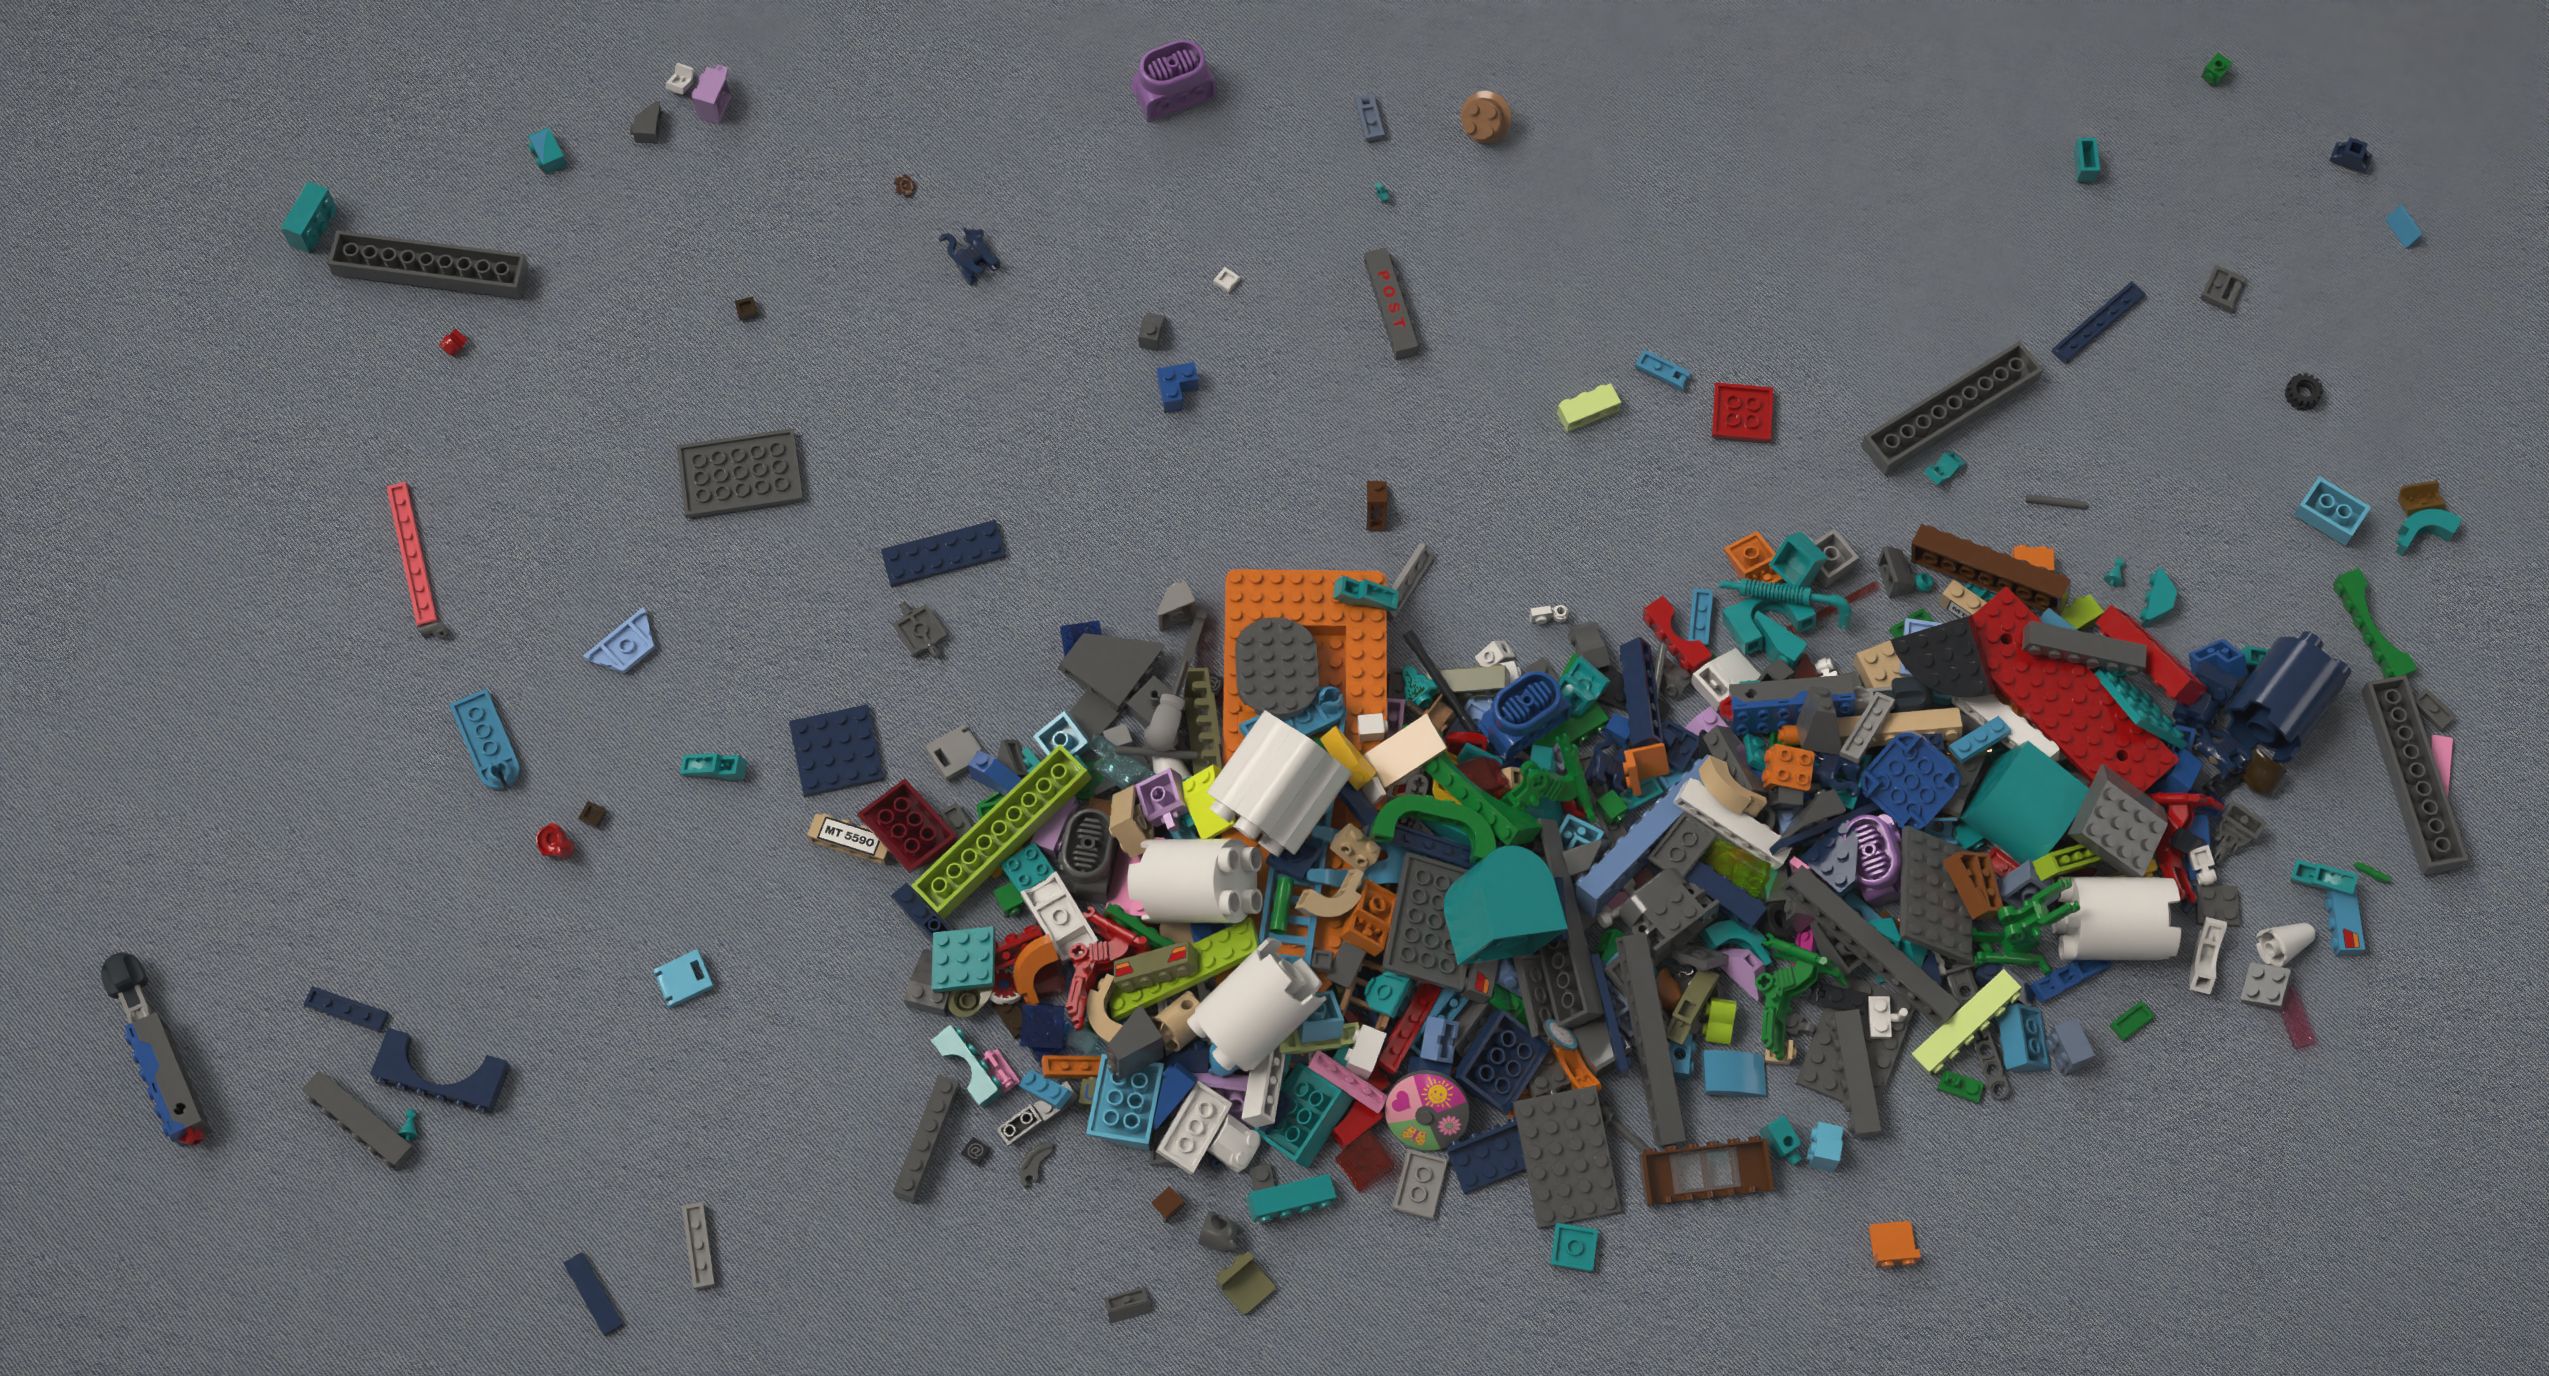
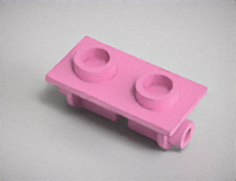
M998 1049L993 1052L989 1050L984 1053L985 1057L983 1060L990 1067L988 1072L992 1077L995 1075L1002 1083L1000 1088L1003 1094L1020 1083Z

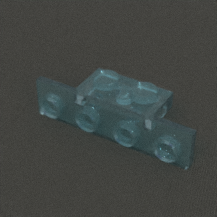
M1096 732L1093 735L1090 748L1102 756L1094 764L1093 769L1124 790L1132 786L1136 781L1140 783L1156 775L1130 755L1115 754L1116 745Z

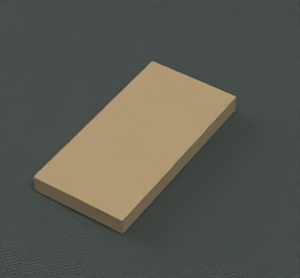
M1425 714L1362 756L1377 771L1373 777H1378L1384 790L1448 750V747L1430 716Z

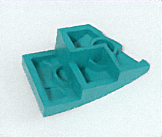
M1583 656L1577 657L1569 672L1562 676L1558 684L1561 693L1572 705L1571 714L1580 716L1599 698L1610 683V680Z

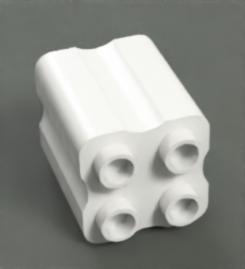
M1264 710L1206 792L1215 799L1209 809L1228 823L1232 821L1235 815L1239 818L1233 827L1252 841L1262 833L1263 836L1258 844L1276 857H1279L1284 849L1295 855L1352 775V772L1313 740Z

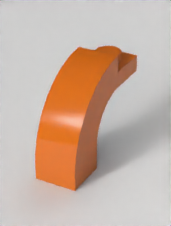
M1049 934L1029 943L1019 954L1014 966L1013 979L1018 995L1023 994L1026 1004L1031 1003L1033 1010L1041 1007L1033 986L1035 974L1044 965L1059 960Z

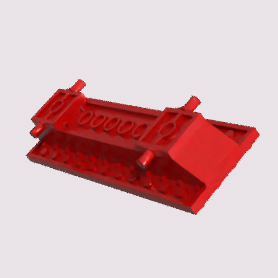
M2007 586L1973 614L1994 685L2050 741L2058 745L2062 754L2090 781L2086 785L2088 788H2090L2100 765L2104 764L2144 793L2180 760L2156 735L2137 726L2101 684L2100 679L2085 664L2070 663L2068 660L2051 659L2045 655H2032L2029 652L2022 651L2023 628L2030 621L2043 622Z

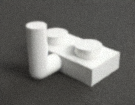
M1869 996L1867 999L1869 1038L1891 1039V1022L1904 1021L1908 1014L1907 1009L1901 1008L1898 1014H1890L1889 996Z

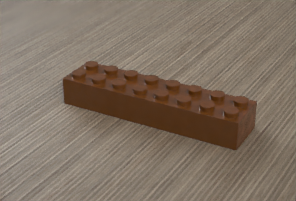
M1921 524L1911 543L1912 563L1996 594L2007 586L2025 605L2045 612L2050 608L2061 617L2069 600L2071 579L2066 575L2053 573L2045 567L2034 566L2026 560L2015 559L2007 553L1996 552L1988 546L1977 545L1969 539L1958 538L1952 533L1939 531L1933 526Z

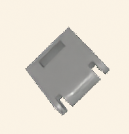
M966 724L925 745V752L945 781L968 770V763L979 750L983 752L982 747L971 731H967L968 727ZM940 750L950 765L944 767L939 761L937 755L940 754Z

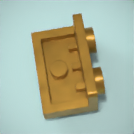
M2437 480L2400 487L2398 503L2407 516L2426 509L2445 510L2446 505L2438 492L2439 482Z

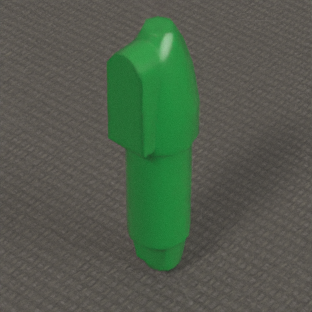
M2354 862V867L2359 871L2373 877L2377 881L2390 883L2391 878L2364 863Z

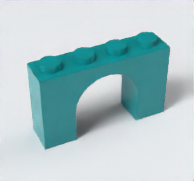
M1758 596V598H1747L1743 602L1730 605L1722 610V622L1744 655L1763 648V636L1753 623L1757 611L1761 613L1776 611L1784 614L1798 633L1816 626V613L1810 604L1807 606L1803 605V603L1799 604V602L1797 604L1795 602L1791 603V601L1787 603V600L1785 602L1781 600L1780 602L1779 599L1777 601L1775 599L1771 600V598L1767 600V597L1766 599H1763V597L1760 599Z

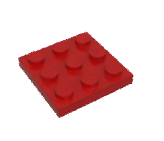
M1715 382L1711 438L1770 443L1773 387Z

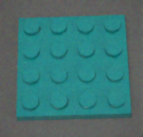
M2098 669L2095 675L2100 679L2101 684L2137 726L2180 749H2183L2188 744L2183 739L2184 734L2178 728L2172 726L2173 721L2167 715L2161 713L2163 709L2157 703L2151 701L2152 696L2147 691H2140L2133 683L2129 685L2122 677L2118 679L2111 671L2105 672Z

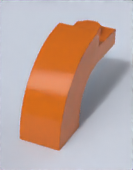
M1552 1040L1549 1041L1551 1051L1570 1080V1086L1573 1090L1596 1086L1597 1092L1602 1090L1600 1082L1585 1065L1578 1048L1570 1052L1561 1047L1555 1048V1043Z

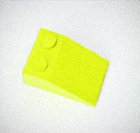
M1215 765L1209 766L1182 782L1184 800L1201 839H1212L1235 824V817L1228 823L1209 809L1215 799L1206 792L1222 771V769Z

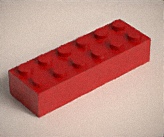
M2111 604L2095 622L2100 627L2099 631L2105 637L2147 645L2146 668L2142 672L2146 675L2149 674L2152 677L2151 681L2158 687L2165 689L2164 693L2172 700H2176L2181 705L2186 703L2192 706L2207 690L2203 683L2128 613Z

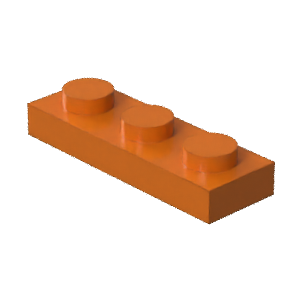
M1043 1055L1041 1059L1043 1077L1097 1078L1102 1056Z

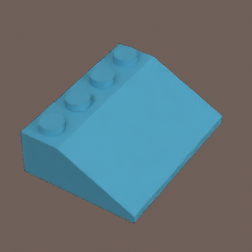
M1102 1054L1086 1135L1125 1147L1150 1151L1154 1132L1152 1127L1164 1079V1064L1154 1062L1119 1081L1115 1074L1112 1075L1108 1069L1107 1064L1109 1060L1107 1054Z

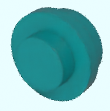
M1927 573L1915 576L1916 588L1928 592L1933 585L1932 578Z

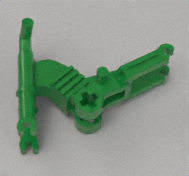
M1563 733V740L1556 736L1555 741L1560 746L1564 759L1563 765L1566 767L1568 774L1559 776L1545 768L1541 770L1534 761H1526L1520 768L1522 781L1499 800L1509 806L1513 804L1512 807L1525 811L1531 804L1537 807L1540 804L1539 799L1543 796L1553 801H1570L1574 799L1575 802L1584 808L1590 822H1595L1597 819L1584 775L1585 770L1582 768L1578 756L1579 749L1575 744H1572L1571 748L1570 738L1566 733Z
M2067 877L2065 882L2059 879L2056 883L2035 894L2031 901H2024L2022 903L2023 908L2019 910L2015 906L2001 908L1997 914L2000 923L2005 926L2004 933L1980 932L1976 928H1972V941L1991 942L1992 944L2001 943L2005 951L2003 954L1977 952V956L1973 957L1975 965L1997 963L2000 965L2030 966L2034 964L2039 965L2044 975H2050L2052 971L2045 961V956L2027 952L2040 945L2038 939L2042 938L2040 928L2043 925L2049 927L2071 913L2080 910L2077 900L2074 901L2073 905L2067 902L2051 913L2048 912L2045 904L2047 900L2072 887L2070 877Z
M1767 933L1766 936L1769 938V941L1763 940L1762 943L1767 948L1780 951V953L1774 952L1773 955L1779 960L1785 959L1796 963L1793 967L1788 966V968L1785 967L1783 970L1774 971L1773 976L1769 973H1762L1755 981L1757 989L1766 997L1763 1010L1762 1037L1760 1040L1765 1044L1764 1047L1767 1050L1772 1049L1771 1052L1776 1055L1775 1058L1781 1061L1786 1054L1784 1051L1786 1015L1792 1013V1008L1789 1006L1791 997L1803 995V991L1816 982L1819 973L1835 977L1842 987L1848 985V980L1840 968L1835 967L1832 960L1798 947L1795 943L1790 944L1777 939L1772 934Z

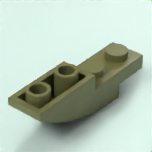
M1710 970L1697 971L1672 1014V1019L1665 1031L1667 1040L1683 1047L1699 1013L1702 1012L1720 977L1719 974Z

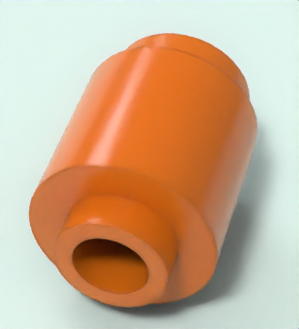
M1782 725L1781 730H1778V741L1782 742V745H1801L1796 725Z

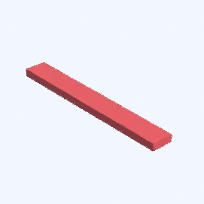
M406 482L387 486L415 619L419 628L438 621L408 485Z

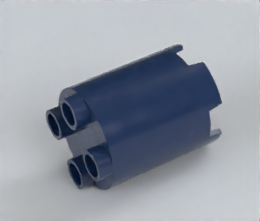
M2304 631L2299 638H2278L2223 712L2226 715L2229 713L2231 716L2226 730L2232 737L2236 738L2250 750L2258 743L2269 750L2275 751L2272 758L2275 762L2285 763L2291 761L2345 686V681L2351 674L2350 667L2343 661L2333 659L2322 650L2324 646L2323 641L2312 632Z

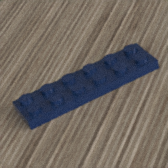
M996 520L881 549L891 587L1006 558Z

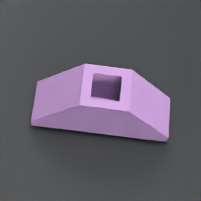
M1721 949L1719 952L1727 954L1729 957L1728 962L1719 967L1751 997L1758 1001L1764 994L1757 989L1755 981L1760 974L1766 973L1764 963L1749 949Z

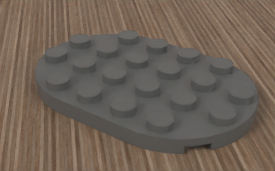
M1276 617L1262 618L1249 624L1242 630L1235 645L1237 693L1243 704L1254 709V713L1261 715L1265 710L1278 719L1290 718L1303 713L1305 708L1314 703L1319 687L1317 647L1311 633L1295 621Z

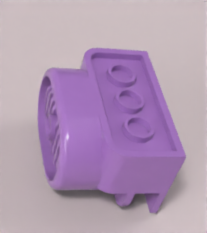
M1176 40L1145 53L1140 60L1139 72L1133 76V84H1130L1147 122L1216 97V80L1205 60V54L1199 45L1189 40Z
M1886 814L1879 816L1861 815L1852 819L1847 825L1848 829L1855 826V832H1860L1855 835L1860 838L1858 840L1859 862L1857 866V881L1864 899L1875 908L1901 899L1902 832L1898 826L1899 824ZM1847 833L1843 835L1844 840H1846Z

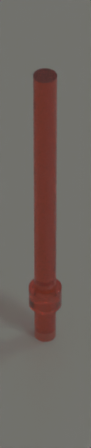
M1873 581L1844 598L1850 604L1877 589L1878 584L1876 581ZM1828 606L1817 612L1816 622L1837 611V607ZM1792 624L1787 626L1788 631L1794 635L1799 634Z

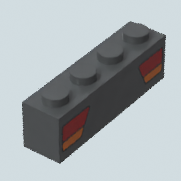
M1499 960L1468 964L1464 987L1460 996L1482 1004L1492 998Z

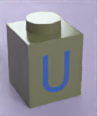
M1096 1077L1082 1079L1078 1102L1080 1109L1091 1110L1097 1082Z

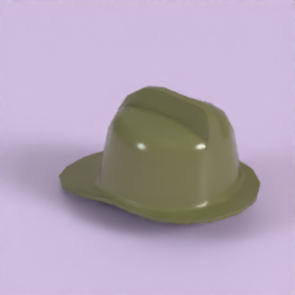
M984 987L952 991L948 997V1007L952 1014L957 1017H970L988 1001L993 988Z

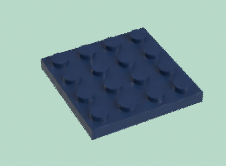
M868 704L789 721L804 797L884 780Z

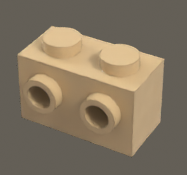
M1349 823L1334 835L1330 849L1352 867L1363 872L1377 861L1381 847L1374 841L1369 840L1358 828Z

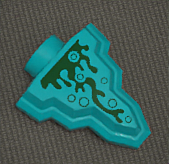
M1410 665L1404 666L1402 668V680L1405 684L1403 691L1405 703L1410 699L1421 709L1429 707L1433 703L1432 697L1438 692V685L1432 679L1429 680L1426 675H1420L1417 669Z

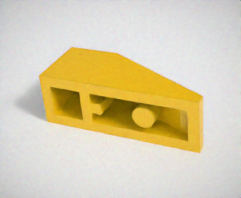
M1336 725L1320 738L1329 754L1352 772L1348 781L1357 791L1373 778L1377 771Z

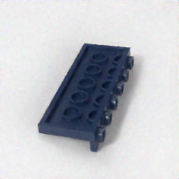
M1515 1117L1507 1120L1508 1124L1500 1126V1124L1489 1127L1486 1133L1481 1134L1480 1131L1468 1136L1469 1139L1461 1142L1459 1139L1449 1143L1450 1147L1446 1149L1463 1194L1526 1169Z

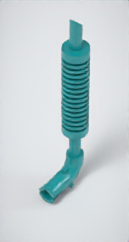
M1742 578L1741 582L1723 580L1717 585L1719 588L1739 590L1740 596H1746L1747 594V597H1750V595L1751 597L1755 596V598L1759 596L1760 599L1762 597L1766 599L1767 597V600L1770 598L1771 600L1775 599V601L1779 599L1780 602L1781 600L1783 602L1787 600V603L1789 601L1791 603L1795 602V604L1799 602V604L1803 603V605L1809 606L1810 601L1828 603L1830 606L1837 607V612H1839L1838 627L1842 629L1843 623H1845L1844 630L1849 629L1851 626V614H1853L1851 605L1844 597L1836 594L1831 596L1811 593L1812 588L1805 587V589L1804 587L1800 588V586L1796 588L1795 585L1793 587L1789 585L1788 587V584H1785V586L1784 584L1780 585V583H1777V585L1776 583L1772 584V582L1768 584V581L1765 583L1764 581L1760 582V580L1757 582L1756 580L1752 581V579L1748 581L1747 578Z

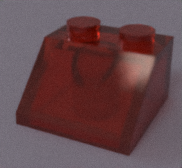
M1481 756L1455 765L1469 780L1497 800H1500L1507 792L1512 790L1508 778L1500 768L1501 764L1495 758Z
M1371 1130L1353 1140L1335 1158L1359 1193L1394 1170L1393 1160Z

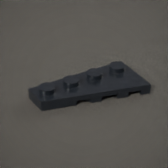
M1609 665L1600 667L1599 671L1610 680V683L1596 701L1628 713L1626 710L1627 701L1622 674ZM1658 698L1660 721L1663 723L1671 706Z

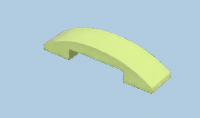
M1358 1022L1344 1024L1342 1038L1301 1043L1298 1031L1294 1030L1279 1045L1280 1054L1313 1053L1317 1050L1328 1051L1353 1046L1355 1042L1352 1041L1355 1030L1359 1029Z

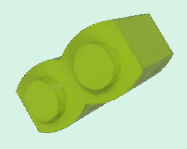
M1711 997L1710 1003L1706 1002L1705 1015H1708L1707 1023L1703 1022L1701 1035H1705V1041L1730 1045L1736 1013V1001Z

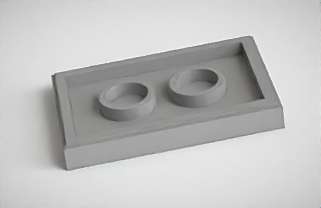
M1407 1149L1392 1210L1433 1221L1449 1159Z

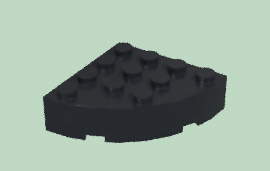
M1973 615L1890 640L1896 655L1904 667L1927 687L1956 697H1980L1996 693Z

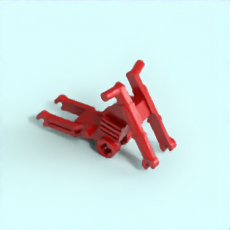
M2145 793L2162 807L2169 809L2166 814L2168 825L2155 850L2164 878H2173L2175 880L2180 900L2189 899L2188 902L2194 904L2197 901V895L2193 892L2181 862L2184 852L2174 848L2169 843L2179 827L2188 830L2194 820L2193 807L2211 806L2218 811H2222L2224 805L2213 797H2206L2205 794Z
M1088 906L1089 914L1083 912V916L1086 921L1094 923L1096 929L1090 928L1095 936H1100L1107 941L1095 942L1094 944L1089 943V947H1086L1083 943H1076L1069 949V956L1076 971L1065 1007L1070 1017H1073L1071 1021L1075 1025L1076 1031H1081L1085 1026L1084 1019L1087 1011L1088 994L1090 989L1095 990L1098 987L1096 980L1099 974L1108 973L1109 971L1113 972L1114 961L1131 957L1132 954L1135 956L1151 950L1150 943L1146 937H1138L1137 934L1117 924L1116 921L1095 912L1092 906Z

